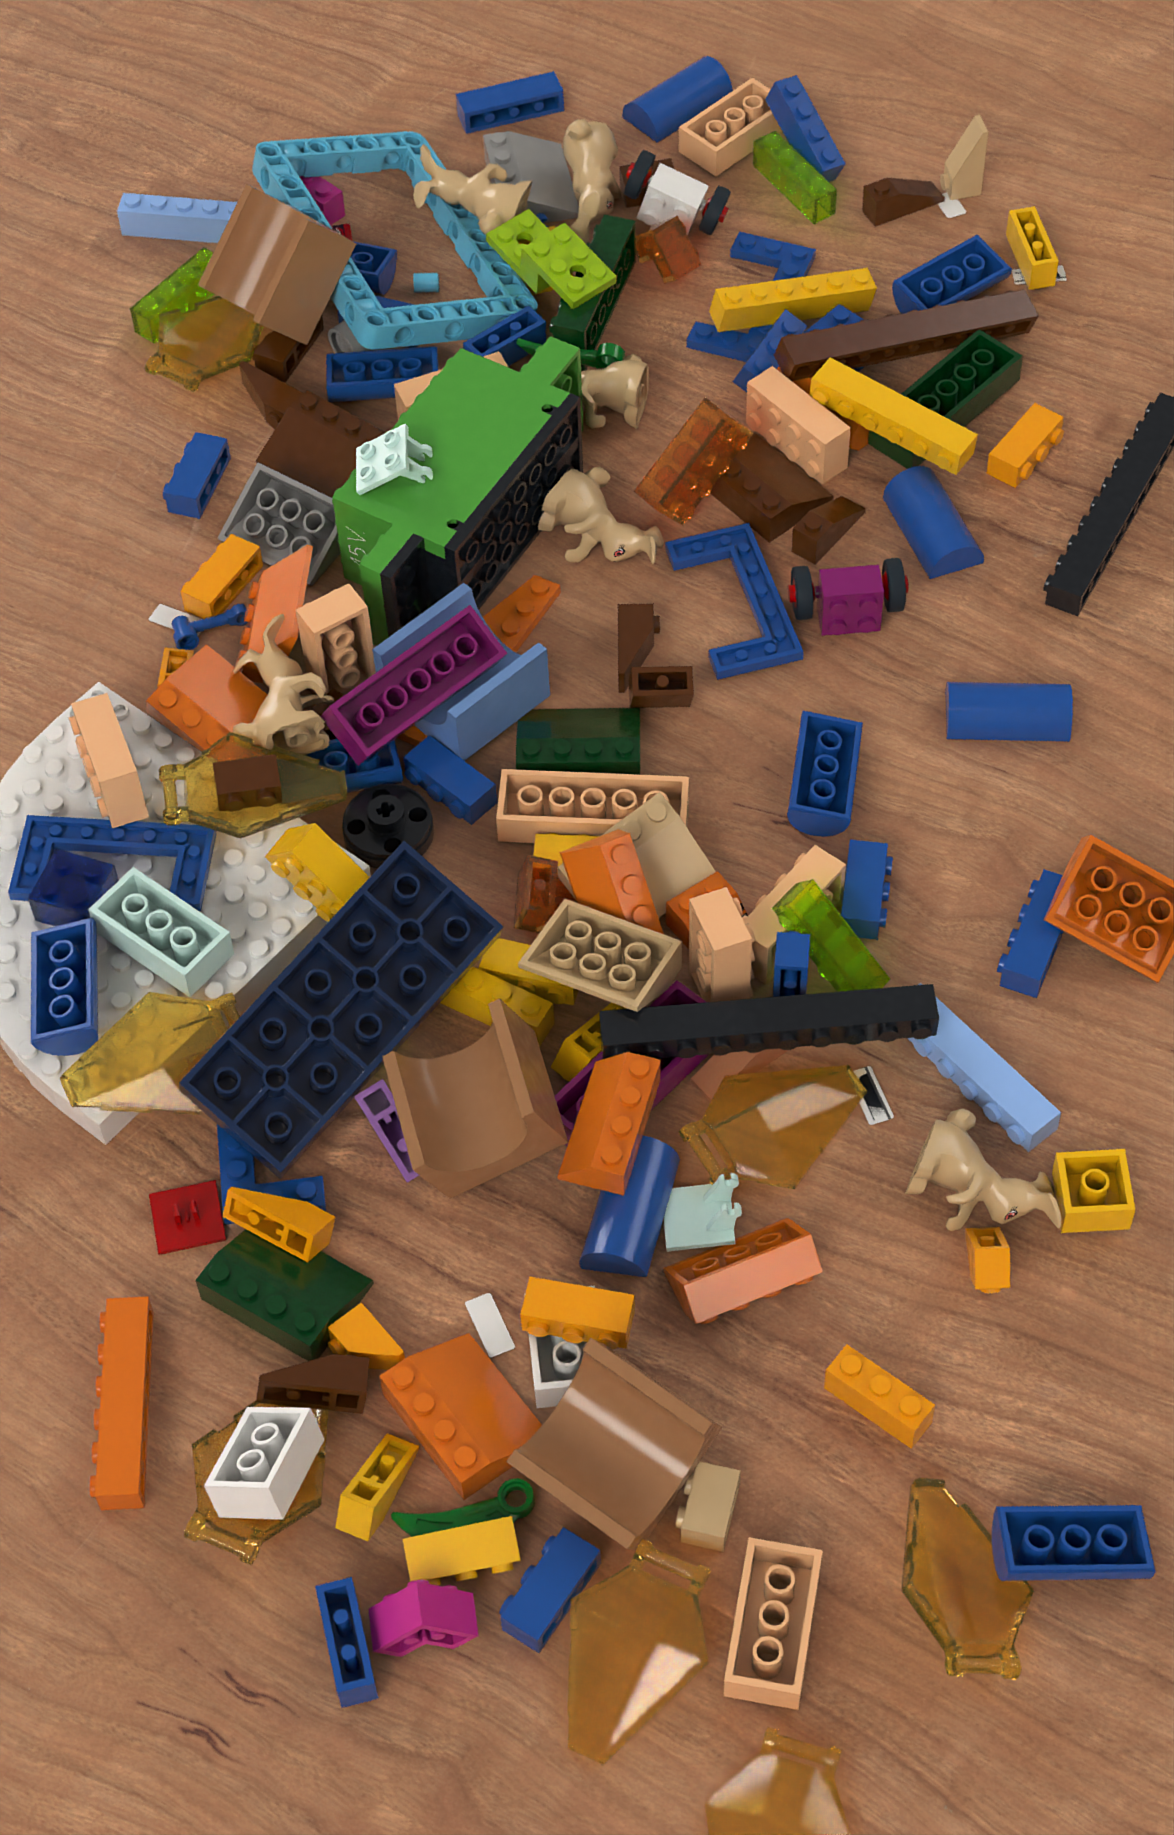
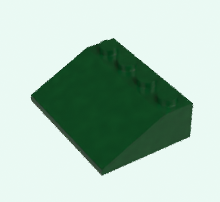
M640 708L532 709L518 720L516 770L640 775Z
M246 1229L218 1251L195 1280L203 1301L307 1361L320 1358L328 1347V1342L331 1341L328 1326L355 1308L374 1284L370 1278L322 1251L307 1263Z

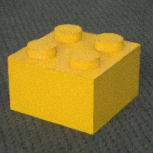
M1125 1149L1056 1152L1052 1178L1056 1201L1061 1212V1233L1129 1230L1136 1209Z

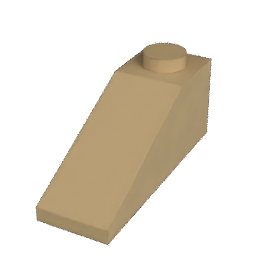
M980 115L974 116L945 161L944 174L940 176L942 190H946L950 200L981 195L988 131Z

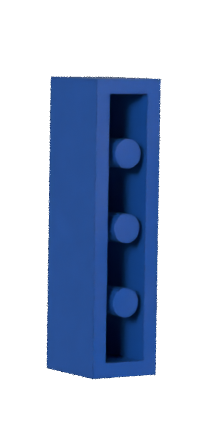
M553 71L456 94L457 115L465 133L468 134L564 111L563 89Z
M795 75L775 82L765 100L813 188L835 181L846 163L798 76Z
M1044 869L1039 881L1033 880L1028 893V898H1031L1029 905L1023 904L1018 917V922L1021 923L1019 930L1013 928L1007 947L1011 948L1009 954H1002L997 967V972L1002 973L1001 987L1034 998L1038 997L1064 931L1044 921L1063 875Z

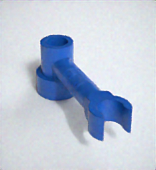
M245 604L234 605L231 609L226 610L225 613L189 622L186 616L174 618L171 624L177 648L186 650L196 648L199 644L198 632L227 624L230 626H243L248 622L244 621Z

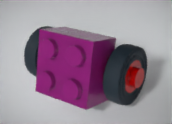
M890 558L883 561L882 577L879 565L819 569L818 586L814 588L809 567L796 566L792 567L791 585H788V600L793 605L796 620H807L813 616V603L815 598H817V613L821 636L881 631L883 598L888 612L903 611L906 593L909 590L908 577L904 575L901 559Z

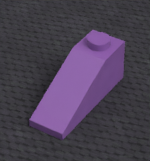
M381 1079L355 1095L354 1098L408 1183L419 1175L412 1169L393 1094L385 1081Z

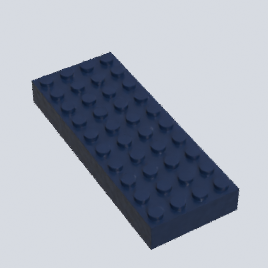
M403 841L179 1082V1091L281 1179L352 1101L354 1096L384 1065L382 1056L399 1049L500 937L504 926Z

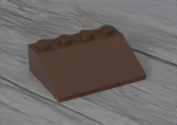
M306 390L288 407L256 459V463H261L333 498L335 491L346 483L352 471L356 469V448L386 432Z
M756 433L713 441L693 454L692 479L741 520L749 523L751 528L769 543L794 527L810 510L833 500L832 494Z

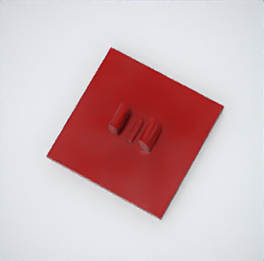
M216 1180L149 1194L159 1255L226 1241Z

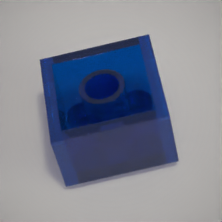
M56 848L28 897L35 921L59 926L91 918L88 909L119 881L115 865Z

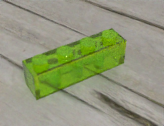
M776 131L754 140L753 166L813 224L835 215L837 189Z
M203 247L130 308L135 333L155 344L214 295V293L198 285L212 257V251Z
M813 879L796 883L772 907L778 916L779 923L785 929L801 934H810L809 957L816 964L819 974L828 980L837 992L883 988L890 981L886 972Z

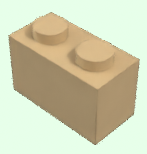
M701 1461L698 1463L695 1474L692 1473L685 1483L684 1494L689 1495L687 1506H680L677 1514L675 1527L681 1529L682 1543L724 1552L740 1487V1470Z

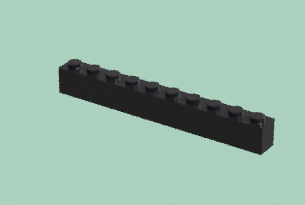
M1159 393L1155 402L1148 404L1144 414L1145 419L1144 421H1138L1134 430L1133 440H1127L1123 449L1122 459H1116L1112 468L1111 478L1106 477L1100 490L1101 495L1093 498L1089 509L1090 514L1082 517L1078 527L1079 533L1077 536H1071L1067 545L1066 555L1061 554L1058 558L1055 574L1048 575L1043 591L1047 592L1046 605L1079 616L1174 449V397Z
M933 984L644 1007L638 1012L631 1009L599 1011L603 1059L626 1052L662 1059L669 1057L692 1058L696 1055L706 1054L722 1056L730 1052L742 1051L757 1053L762 1050L779 1048L782 1050H792L803 1046L826 1047L830 1044L840 1043L856 1045L864 1041L876 1040L891 1042L901 1038L925 1039L930 1036H936L939 1014Z

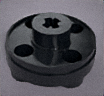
M381 784L363 790L349 802L343 816L342 830L347 851L368 864L369 867L377 869L403 841L422 856L429 848L434 835L432 813L427 802L419 793L403 785Z

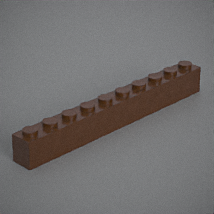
M1025 290L1007 291L1000 295H986L979 299L961 300L954 304L936 305L929 309L911 310L898 315L889 314L883 318L864 319L858 323L839 324L832 328L814 329L797 335L788 334L781 337L774 357L783 375L791 381L813 377L830 357L854 369L957 348L978 329L996 340L1030 332L1039 315Z

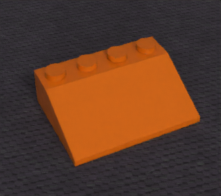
M307 544L262 572L258 582H252L248 598L253 599L252 604H248L244 616V621L248 622V627H244L240 638V644L244 645V649L239 651L235 667L239 659L249 649L260 654L263 653L265 646L262 635L267 625L274 617L280 614H284L285 619L274 641L289 657L298 637L299 627L296 609L302 607L304 603L313 551L312 545ZM247 662L240 668L239 671L253 683H264L258 668L253 662Z
M207 644L167 677L146 700V712L216 762L268 755L259 745L241 747L233 737V727L240 723H252L268 694L240 671L234 674L235 667Z
M1088 835L1081 838L1067 864L1044 921L1152 981L1159 983L1174 955V880L1093 835Z
M470 1333L410 1355L379 1376L382 1393L463 1500L512 1468L513 1466L507 1463V1460L513 1451L523 1446L542 1426Z

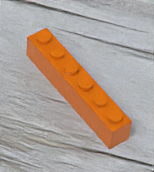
M149 1296L106 1298V1312L100 1313V1331L104 1333V1344L98 1345L99 1365H102V1376L96 1377V1395L101 1397L100 1408L94 1410V1428L99 1430L98 1442L92 1443V1461L97 1466L96 1475H91L90 1495L91 1498H96L101 1510L144 1508L154 1311Z

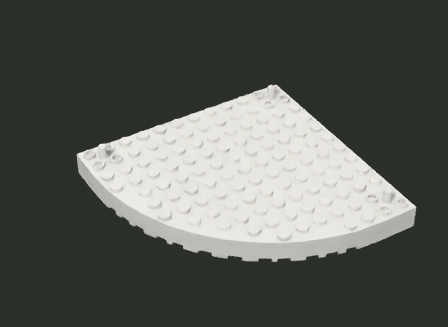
M98 682L76 702L108 693L136 767L149 818L139 820L138 822L215 826L217 834L202 909L199 912L230 932L234 955L191 997H188L97 934V1043L86 1052L70 1056L47 1054L36 1049L31 1044V932L91 918L88 909L133 867L170 891L177 858L54 850L42 902L10 900L8 890L27 815L109 820L108 816L102 818L97 799H100L101 796L94 797L89 781L90 778L87 777L82 762L83 758H80L75 742L76 737L80 736V734L75 736L73 734L69 717L74 716L72 706H70L23 749V753L0 782V1045L12 1059L13 1064L27 1077L35 1089L60 1111L106 1145L266 990L328 922L316 913V907L309 900H305L293 890L294 885L286 878L280 877L271 869V863L265 858V855L288 828L307 825V823L279 804H274L270 807L256 806L243 808L239 811L227 810L219 812L213 772V763L216 761ZM338 845L369 877H371L370 868L368 864H366L365 862L351 854L349 851Z

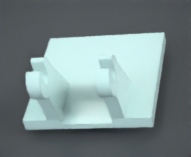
M406 424L389 430L385 434L356 448V492L362 495L398 476H404L420 483H425L423 475L432 480L433 471L431 468L420 466L408 457L425 461L423 453H426L431 458L432 448L429 445L420 444L409 436V427Z
M731 1173L730 1180H725L724 1174H721L714 1184L672 1188L664 1215L667 1252L736 1244L734 1226L736 1218L742 1214V1209L739 1203H734V1209H732L731 1197L733 1188L739 1185L737 1174Z

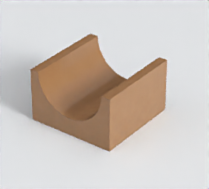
M246 184L198 285L255 315L253 320L258 324L307 345L356 243L298 209Z
M500 998L488 1004L493 1019L489 1030L477 1042L463 1050L435 1058H411L403 1056L396 1051L382 1056L412 1169L449 1199L568 1143L535 1031Z
M590 1338L582 1349L583 1359L579 1369L560 1402L538 1431L523 1446L513 1451L507 1463L626 1549L641 1550L722 1429V1426L614 1350Z

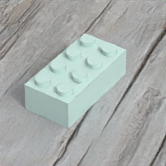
M134 867L88 909L90 917H93L97 924V934L188 997H191L234 955L229 931Z

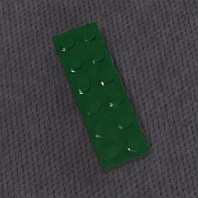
M604 214L600 225L596 224L593 231V240L591 243L588 242L587 246L617 276L616 284L575 309H572L561 298L558 314L556 317H552L549 332L553 333L554 338L580 349H597L636 263L635 220ZM576 272L575 277L581 278L584 276L581 272ZM581 365V371H586L588 366Z
M978 329L901 394L965 427L1020 380L1023 356ZM869 430L868 444L907 469L916 467L926 460Z

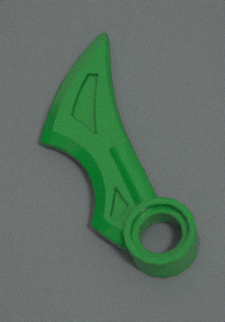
M520 338L516 341V345L531 356H534L537 348L542 345ZM613 343L600 344L598 350L580 349L581 365L596 369H604L613 362L624 360L625 357L623 348Z
M513 1478L505 1481L499 1488L498 1496L443 1512L419 1514L393 1512L391 1518L411 1537L512 1516L514 1524L518 1519H522L531 1513L535 1505L533 1489L528 1482L523 1479ZM519 1490L525 1493L527 1498L523 1505L513 1507L507 1504L506 1498L510 1492Z

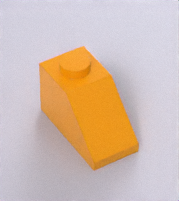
M1000 1227L965 1228L970 1278L974 1288L980 1289L984 1293H997L1001 1291V1288H1010V1247Z
M362 1302L328 1326L331 1340L328 1342V1346L333 1354L370 1358L369 1369L389 1370L405 1359L404 1351Z

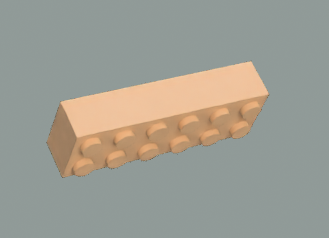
M502 769L496 816L498 842L535 843V834L547 833L600 836L659 792L687 827L689 777Z

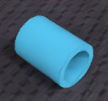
M414 273V293L439 292V274Z

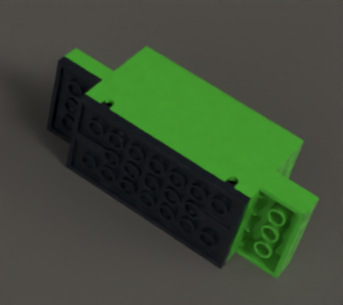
M550 336L543 346L540 345L537 348L535 355L528 363L522 366L520 372L460 348L454 357L448 359L442 371L432 378L424 392L417 395L412 406L400 415L398 422L391 429L393 430L406 424L409 427V436L420 444H426L432 448L431 458L426 453H423L425 461L408 457L420 466L431 468L433 479L430 480L426 475H423L425 483H420L404 476H398L359 495L356 492V469H354L346 483L335 491L332 503L335 512L344 578L362 586L365 604L368 606L373 645L378 646L462 583H465L472 589L473 597L479 610L542 531L538 529V525L544 513L542 505L549 491L569 470L575 469L583 473V408L580 348Z

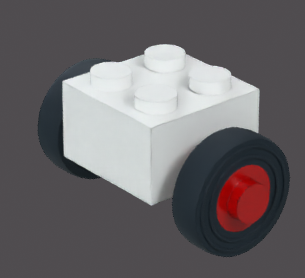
M643 150L636 163H631L625 176L628 178L624 194L632 199H637L642 189L648 184L637 219L685 241L699 210H701L702 221L699 230L711 235L718 221L723 223L729 210L726 204L731 191L718 186L713 196L708 198L706 202L704 197L708 190V185L662 163L659 164L655 174L652 175V166L656 155Z

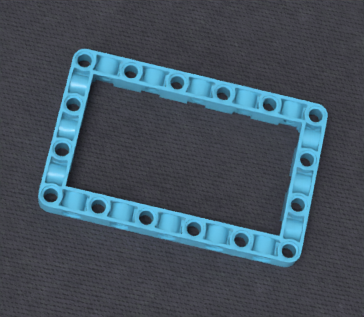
M411 131L260 142L256 146L252 165V173L266 194L298 209L330 229L332 227L299 176H304L305 178L330 176L334 173L381 172V170L399 168V170L406 171L412 180V186L415 188V185L420 181L432 180L431 175L424 170L421 162L420 148L422 145L428 147L431 157L438 166L445 170L447 169L427 140L421 134ZM430 192L424 203L428 204L433 212V217L445 235H448L454 243L455 250L467 268H471L478 279L477 283L487 297L383 308L351 257L330 297L358 343L371 350L468 340L527 306H530L536 312L538 304L520 276L486 242V235L480 230L477 217L465 210L460 204H447L439 196Z

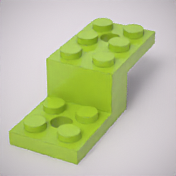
M527 209L486 233V242L536 294L551 286L572 309L616 284L617 276L565 222L550 231L530 209ZM521 239H525L530 241L531 243L527 245L519 244L518 241ZM581 272L584 276L581 278L573 277L571 273Z

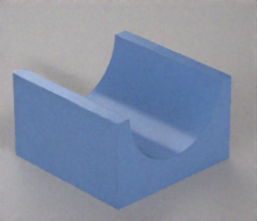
M462 583L372 650L375 671L377 672L467 606H472L508 654L498 664L415 724L426 736H432L465 761L550 696L547 648L538 642L522 655L508 648L492 632L483 619L475 603L472 589L465 583Z

